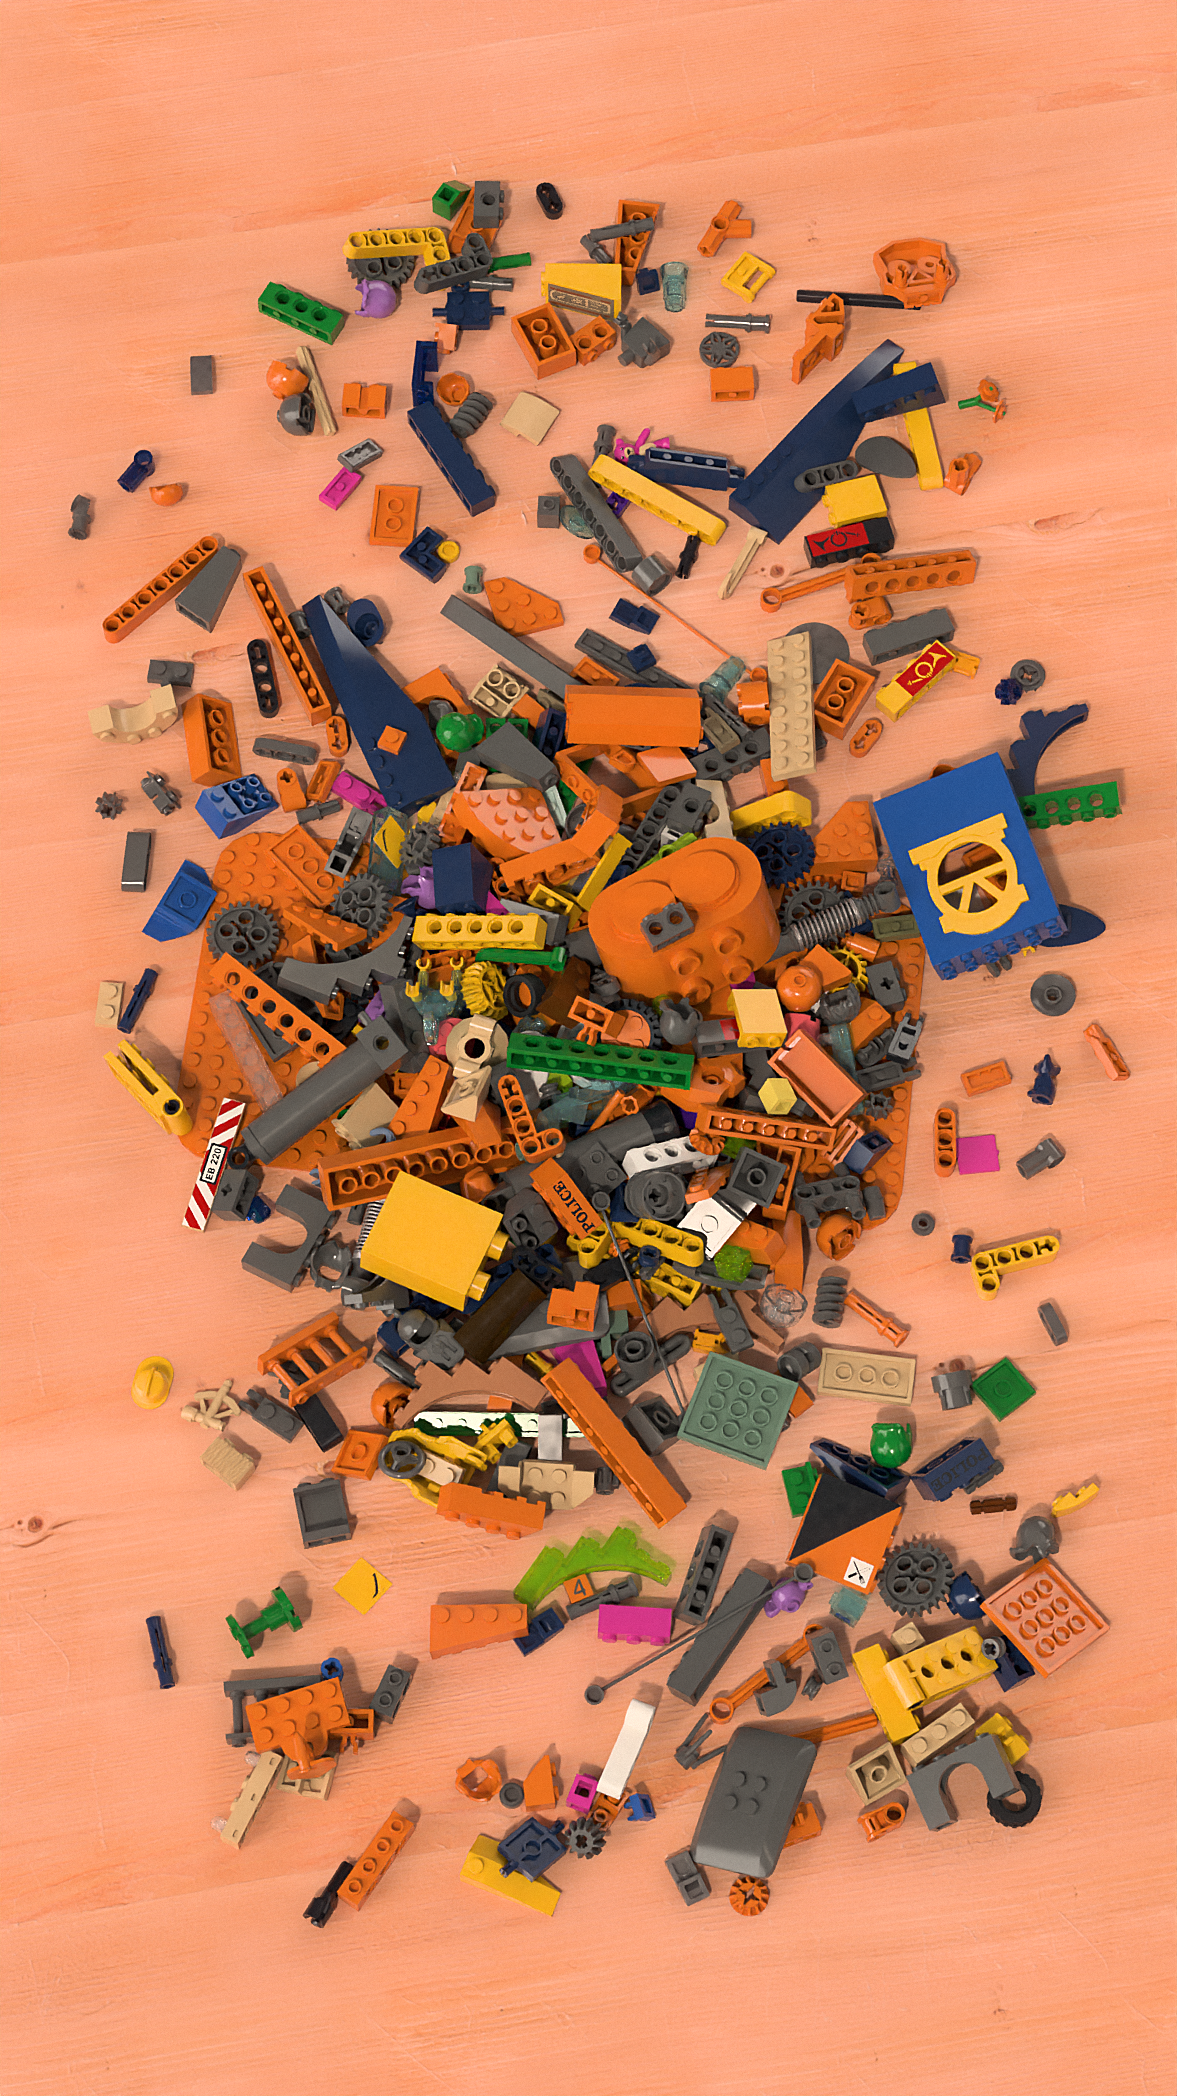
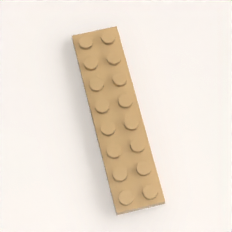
M809 631L767 641L771 777L774 782L817 772L812 641Z

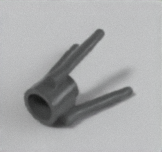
M707 1713L698 1721L683 1744L676 1749L677 1753L674 1757L685 1770H688L690 1767L695 1770L700 1764L724 1752L727 1747L725 1745L697 1760L699 1753L696 1749L712 1734V1730L709 1729L693 1745H689V1743L708 1718Z

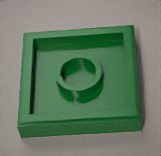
M1006 1357L976 1379L973 1385L970 1386L972 1391L999 1422L1036 1395L1033 1387Z

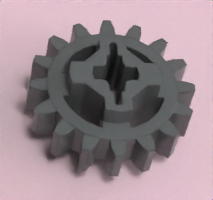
M423 821L422 824L416 823L415 829L410 828L409 835L405 834V841L400 843L403 848L399 850V853L402 854L399 859L403 861L404 865L417 870L418 866L420 868L424 867V862L430 863L432 851L440 847L437 845V842L441 840L438 836L440 831L437 830V827Z

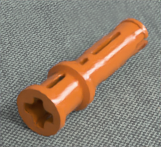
M851 1292L846 1297L844 1304L876 1327L880 1336L884 1335L891 1340L896 1348L901 1346L906 1340L909 1331L907 1329L903 1330L896 1325L894 1319L891 1317L885 1318L872 1306L855 1295L854 1292Z

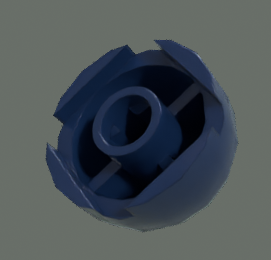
M964 1571L953 1579L954 1583L948 1586L951 1592L948 1594L950 1601L946 1604L953 1615L958 1613L963 1619L977 1620L987 1615L980 1608V1605L986 1599L978 1586L971 1583L972 1577L967 1571Z

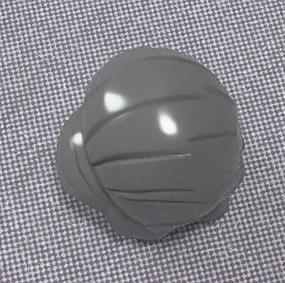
M688 997L682 998L678 1004H674L672 999L669 998L660 1002L659 1009L663 1011L659 1020L660 1032L665 1040L673 1045H684L692 1041L696 1029L703 1021L702 1013L689 1005L690 999Z
M1033 1516L1022 1522L1016 1533V1548L1009 1549L1013 1559L1022 1561L1026 1557L1032 1556L1034 1564H1036L1041 1559L1047 1558L1049 1554H1057L1059 1552V1544L1055 1538L1054 1525L1050 1520L1042 1516Z

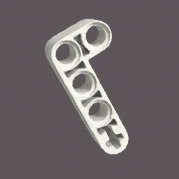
M634 1698L631 1700L624 1725L601 1775L596 1791L620 1800L654 1719L655 1706Z

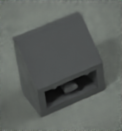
M523 1188L507 1202L502 1222L516 1247L525 1245L535 1250L559 1230L539 1193Z

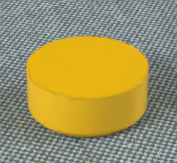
M445 541L438 547V557L442 562L453 563L458 560L460 551L459 546L455 542Z

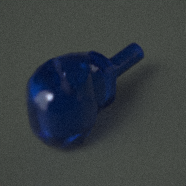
M256 1196L255 1198L253 1197L246 1219L260 1224L269 1219L272 1212L267 1204L259 1196Z

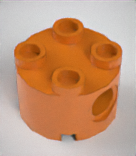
M761 680L736 684L739 697L738 711L739 716L743 719V723L746 726L770 724L768 681Z

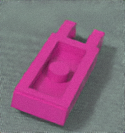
M344 771L334 781L330 790L355 807L374 815L378 819H381L384 813L373 804L376 802L388 808L382 794H379Z

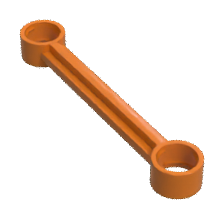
M867 553L861 558L860 563L857 564H864L869 561L879 562L882 560L875 553ZM846 568L782 590L772 587L766 588L761 593L760 606L765 612L774 613L781 608L784 602L845 582ZM774 596L779 601L771 605L764 602V598Z
M819 1624L808 1625L803 1631L802 1639L775 1660L782 1663L786 1670L810 1651L805 1635L811 1630H820L823 1627ZM765 1668L727 1698L719 1697L711 1702L709 1716L714 1723L724 1725L730 1722L734 1710L753 1696V1691L761 1689L769 1683ZM720 1703L727 1705L730 1709V1715L723 1719L717 1718L712 1712L713 1708Z

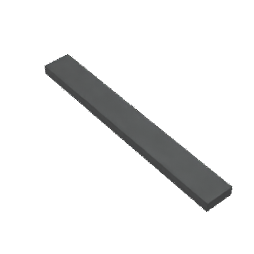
M587 628L575 643V648L636 683L646 684L652 688L694 689L655 666L637 674L627 659L628 651ZM697 691L699 697H702V710H700V716L703 720L707 719V716L705 715L704 708L708 707L703 703V698L705 695Z

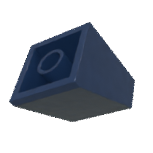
M471 842L433 850L435 907L443 916L448 913L466 916L467 913L477 914L485 912L494 869L489 861Z

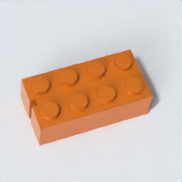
M798 1029L785 1043L787 1047H792V1049L789 1050L788 1048L781 1047L767 1063L782 1078H787L790 1086L831 1127H838L866 1098L868 1093L805 1030Z

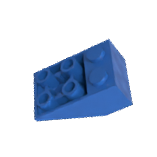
M251 774L203 790L195 805V809L218 839H222L239 833L277 809L279 805L256 775Z

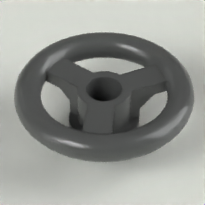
M403 1440L394 1441L381 1449L378 1455V1465L382 1472L389 1477L408 1479L421 1472L425 1465V1455L423 1450L415 1443ZM411 1450H413L417 1454V1456L412 1455ZM391 1451L394 1463L389 1468L385 1463V1457ZM417 1464L410 1471L398 1472L402 1466Z

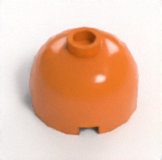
M273 360L266 374L268 387L273 390L272 395L280 400H284L285 397L287 398L292 394L303 393L309 383V378L294 368L293 370L287 368V364Z
M791 966L785 969L778 978L776 985L777 997L779 1002L789 1011H808L818 1003L821 997L822 987L820 978L814 970L807 966Z
M834 1214L823 1219L821 1225L817 1227L816 1243L819 1250L827 1258L839 1261L855 1248V1245L852 1243L855 1238L860 1239L862 1228L854 1219L844 1214Z
M389 1381L381 1385L373 1392L370 1409L373 1418L385 1428L387 1427L390 1430L396 1429L393 1416L401 1406L403 1408L407 1406L410 1402L407 1398L413 1390L401 1382Z

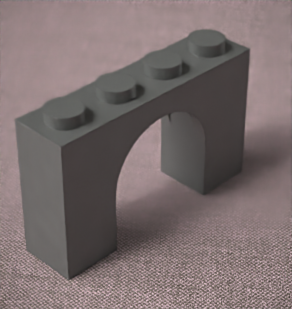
M286 1184L275 1202L276 1211L304 1226L307 1231L305 1242L292 1253L279 1254L252 1241L241 1263L244 1270L292 1293L295 1287L298 1288L304 1277L302 1274L306 1267H311L310 1258L314 1248L317 1249L324 1245L325 1235L328 1229L332 1230L334 1228L337 1217L336 1211H329L324 1202Z
M988 1732L983 1733L975 1738V1742L969 1745L967 1743L961 1744L954 1748L955 1752L949 1755L941 1754L933 1759V1763L927 1766L925 1764L919 1765L912 1769V1774L906 1776L929 1831L938 1832L958 1822L948 1799L946 1787L950 1774L963 1764L971 1763L980 1770L993 1799L1002 1800L1022 1790L998 1735L989 1734Z

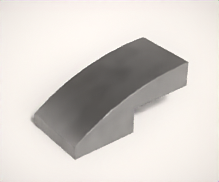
M211 355L190 357L191 395L213 394Z
M688 1850L664 1861L687 1906L710 1896Z

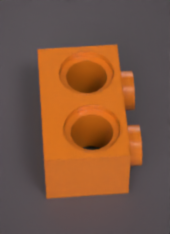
M600 315L569 337L576 350V359L585 366L589 362H594L604 351L611 350L616 344V331Z

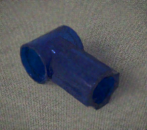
M148 450L138 451L134 455V461L117 480L118 484L128 493H133L146 477L151 476L155 472L156 466L152 453Z

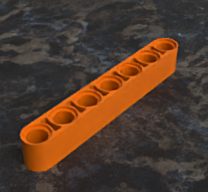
M212 536L201 538L105 618L102 626L107 642L115 644L122 641L188 586L219 551L216 538Z

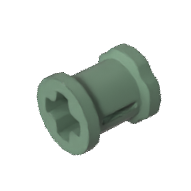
M467 566L464 569L466 580L463 584V591L469 594H478L482 591L480 582L483 576V569L479 566Z

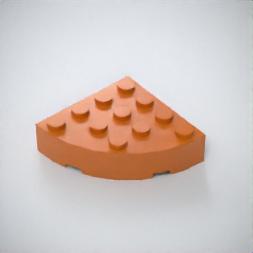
M534 787L462 791L452 806L458 821L465 830H469L476 837L475 841L494 857H499L505 862L562 842L542 792Z

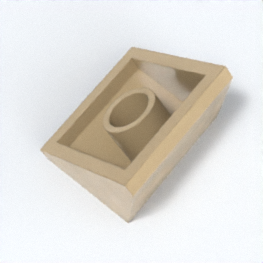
M486 1066L456 1079L440 1110L443 1113L475 1122L489 1093L492 1068Z
M890 1742L885 1743L847 1766L846 1777L865 1806L907 1782Z

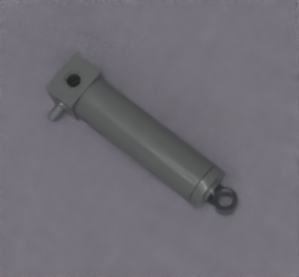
M361 1011L358 1014V1018L365 1028L356 1034L358 1040L241 1130V1135L245 1141L241 1146L234 1147L228 1152L227 1162L229 1166L236 1170H248L256 1159H260L265 1165H268L385 1073L392 1075L415 1057V1054L385 1017L380 1015L372 1021L365 1011ZM389 1041L387 1049L382 1050L383 1043ZM239 1153L245 1155V1161L241 1165H237L235 1162V1158Z

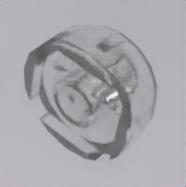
M773 1283L767 1285L761 1296V1314L773 1327H792L804 1316L808 1302L805 1296L798 1290L793 1289L791 1292L785 1289L787 1285Z

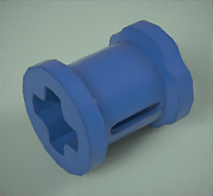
M329 1658L323 1661L321 1665L323 1680L326 1681L338 1677L341 1682L344 1672L340 1661L336 1658ZM336 1668V1672H333L332 1675L328 1674V1671Z

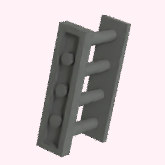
M321 1675L224 1682L225 1697H230L233 1704L234 1733L226 1734L227 1744L240 1748L245 1747L247 1743H254L252 1732L243 1733L242 1699H244V1696H254L257 1698V1702L266 1700L269 1694L282 1695L322 1682Z

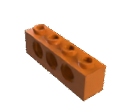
M393 1810L338 1889V1898L359 1912L414 1833V1824Z

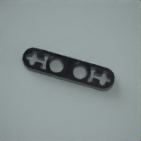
M255 639L249 642L247 653L259 711L263 717L273 718L279 712V704L266 644L262 640ZM254 648H259L261 658H256ZM260 665L267 667L264 673H257L255 669ZM263 684H268L271 686V689L268 692H261L259 687ZM265 699H270L272 710H267Z

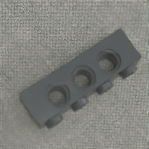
M763 727L753 731L754 735L748 742H743L739 737L741 744L724 754H721L717 748H714L689 759V762L697 771L696 777L691 778V784L695 785L696 779L727 782L740 773L750 772L754 767L760 765V760L771 758L770 736L766 729ZM748 751H753V752H755V754L750 755V754H747L746 752H748ZM727 760H734L736 762L728 763ZM713 768L716 771L709 772L707 769Z
M713 1524L702 1528L673 1614L674 1618L693 1626L704 1623L734 1533Z

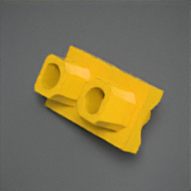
M504 1418L498 1425L494 1422L488 1428L482 1423L479 1427L483 1432L477 1437L479 1442L473 1448L488 1455L487 1460L494 1464L501 1458V1453L497 1448L503 1443L508 1448H512L518 1443V1439L514 1434L515 1430Z

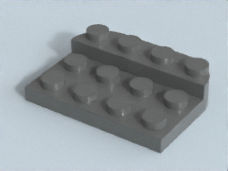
M271 961L253 972V974L321 1028L326 1026L325 1018L322 1017L314 1000L277 986L278 976L284 965L283 962L274 963ZM251 988L247 992L248 999H255L258 996V989ZM243 1000L240 1003L235 1001L274 1063L299 1047L297 1043L291 1045L282 1038L284 1033L278 1028L273 1031L264 1024L266 1019L259 1014L255 1017L246 1009L249 1005ZM269 1002L265 1005L266 1013H272L276 1009L274 1002ZM286 1016L282 1021L283 1027L292 1026L294 1022L293 1017ZM304 1030L300 1034L301 1041L305 1042L311 1038V1031Z

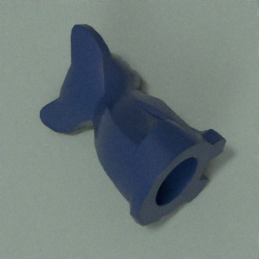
M1046 1054L1044 1060L1040 1061L1038 1065H1034L1033 1070L1038 1073V1076L1034 1079V1087L1031 1091L1027 1092V1096L1032 1097V1101L1036 1104L1052 1105L1055 1099L1056 1087L1051 1076H1057L1061 1068L1056 1067L1052 1063L1050 1055Z

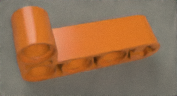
M513 1075L501 1077L498 1082V1089L520 1150L526 1161L533 1164L539 1163L559 1153H563L566 1148V1141L562 1133L555 1128L538 1133L518 1080ZM509 1086H512L514 1096H510L508 1092ZM515 1106H523L521 1111L512 1112ZM523 1126H530L528 1132L520 1133V1129ZM553 1138L560 1139L556 1145H549ZM530 1147H538L535 1153H527Z

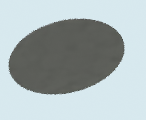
M817 622L801 624L793 628L785 637L809 631L812 641L813 684H820L836 658L848 664L850 656L849 646L844 636L832 626Z

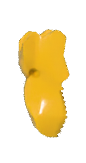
M418 1428L393 1431L387 1443L400 1440L409 1441L418 1445L422 1450H428L466 1468L461 1482L464 1485H468L476 1469L486 1472L488 1468L485 1462L488 1455L452 1436H439V1438L424 1434ZM411 1450V1454L417 1456V1454L413 1450ZM391 1451L385 1457V1463L389 1468L394 1463ZM417 1464L402 1466L398 1472L410 1471ZM419 1474L408 1479L389 1477L394 1482L406 1484L416 1499L437 1509L439 1491L442 1485Z

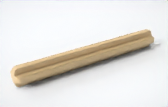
M300 346L297 348L296 354L303 374L309 378L308 388L321 426L326 436L335 435L336 427L310 353L306 346Z

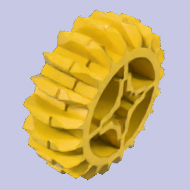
M837 944L834 946V950L827 946L825 948L827 952L847 968L850 966L855 971L857 978L852 976L850 982L855 985L860 996V992L864 993L865 985L869 982L868 977L865 976L867 962L862 961L863 956L861 954L855 956L854 949L848 952L846 945L843 947V950H839ZM849 983L842 985V988L828 991L827 995L846 989Z
M489 961L477 962L466 968L465 973L461 975L463 980L460 982V985L463 989L460 992L463 993L464 998L462 1000H465L466 1008L470 1009V1014L474 1015L477 1013L497 1021L507 1015L508 1009L503 999L506 976L502 975V970L497 969V966Z

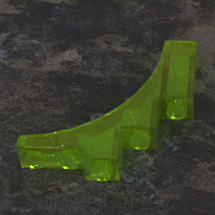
M617 1526L602 1548L593 1538L589 1537L586 1539L583 1536L580 1537L566 1558H564V1554L555 1547L551 1549L545 1546L513 1590V1598L522 1604H527L528 1608L534 1611L541 1601L562 1585L564 1581L582 1574L587 1575L605 1571L629 1572L650 1578L667 1587L672 1579V1572L665 1563L661 1561L657 1563L652 1560L650 1554L641 1548L636 1549L638 1539L633 1531Z

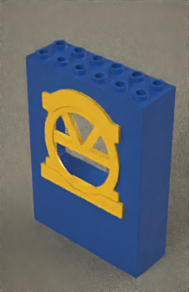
M998 752L873 803L930 961L942 981L952 980L958 974L965 971H974L985 963L997 962L1000 957L1005 955L1017 954L1022 948L1027 946H1037L1042 943V940L1050 937H1059L1068 930L1011 779ZM977 842L990 846L1003 859L1001 862L938 886L939 867L944 857L950 852ZM1007 871V883L1004 891H1001L986 880L989 877ZM974 883L998 899L987 910L968 913ZM963 888L960 908L957 910L950 906L943 896Z

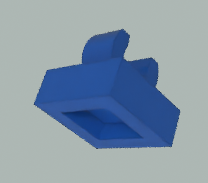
M636 1793L630 1796V1802L624 1805V1809H633L634 1812L632 1816L627 1818L628 1821H650L656 1818L650 1797L647 1794Z

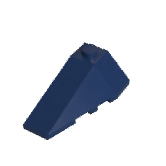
M821 1438L810 1444V1449L838 1479L894 1503L911 1480L909 1476L895 1468L881 1467L871 1463V1458L865 1455L863 1457L850 1454L849 1448L827 1439Z

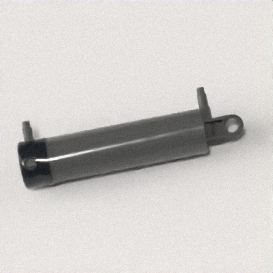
M657 1100L646 1105L636 1114H629L566 1143L563 1155L560 1158L554 1156L552 1159L565 1170L598 1142L614 1162L621 1167L626 1152L630 1149L666 1142L673 1138H681V1133L677 1120L668 1104L664 1100ZM546 1160L534 1164L527 1161L503 1172V1182L499 1183L494 1190L477 1204L483 1206L486 1200L491 1199V1204L488 1208L501 1213L505 1211L507 1202L523 1188L536 1192L531 1185L534 1181L529 1174Z

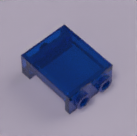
M416 340L412 375L413 407H417L427 401H430L433 406L435 404L433 382L424 380L425 371L438 372V342Z

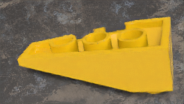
M478 1835L460 1872V1881L552 1917L561 1893L541 1876L531 1882L521 1872L514 1870L507 1878L503 1877L499 1870L508 1863V1860L497 1850L500 1843Z

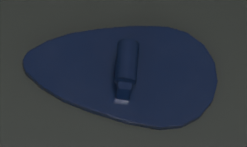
M1058 904L1068 930L1059 937H1050L1042 940L1039 946L1063 947L1087 942L1102 934L1106 926L1098 917L1087 911Z

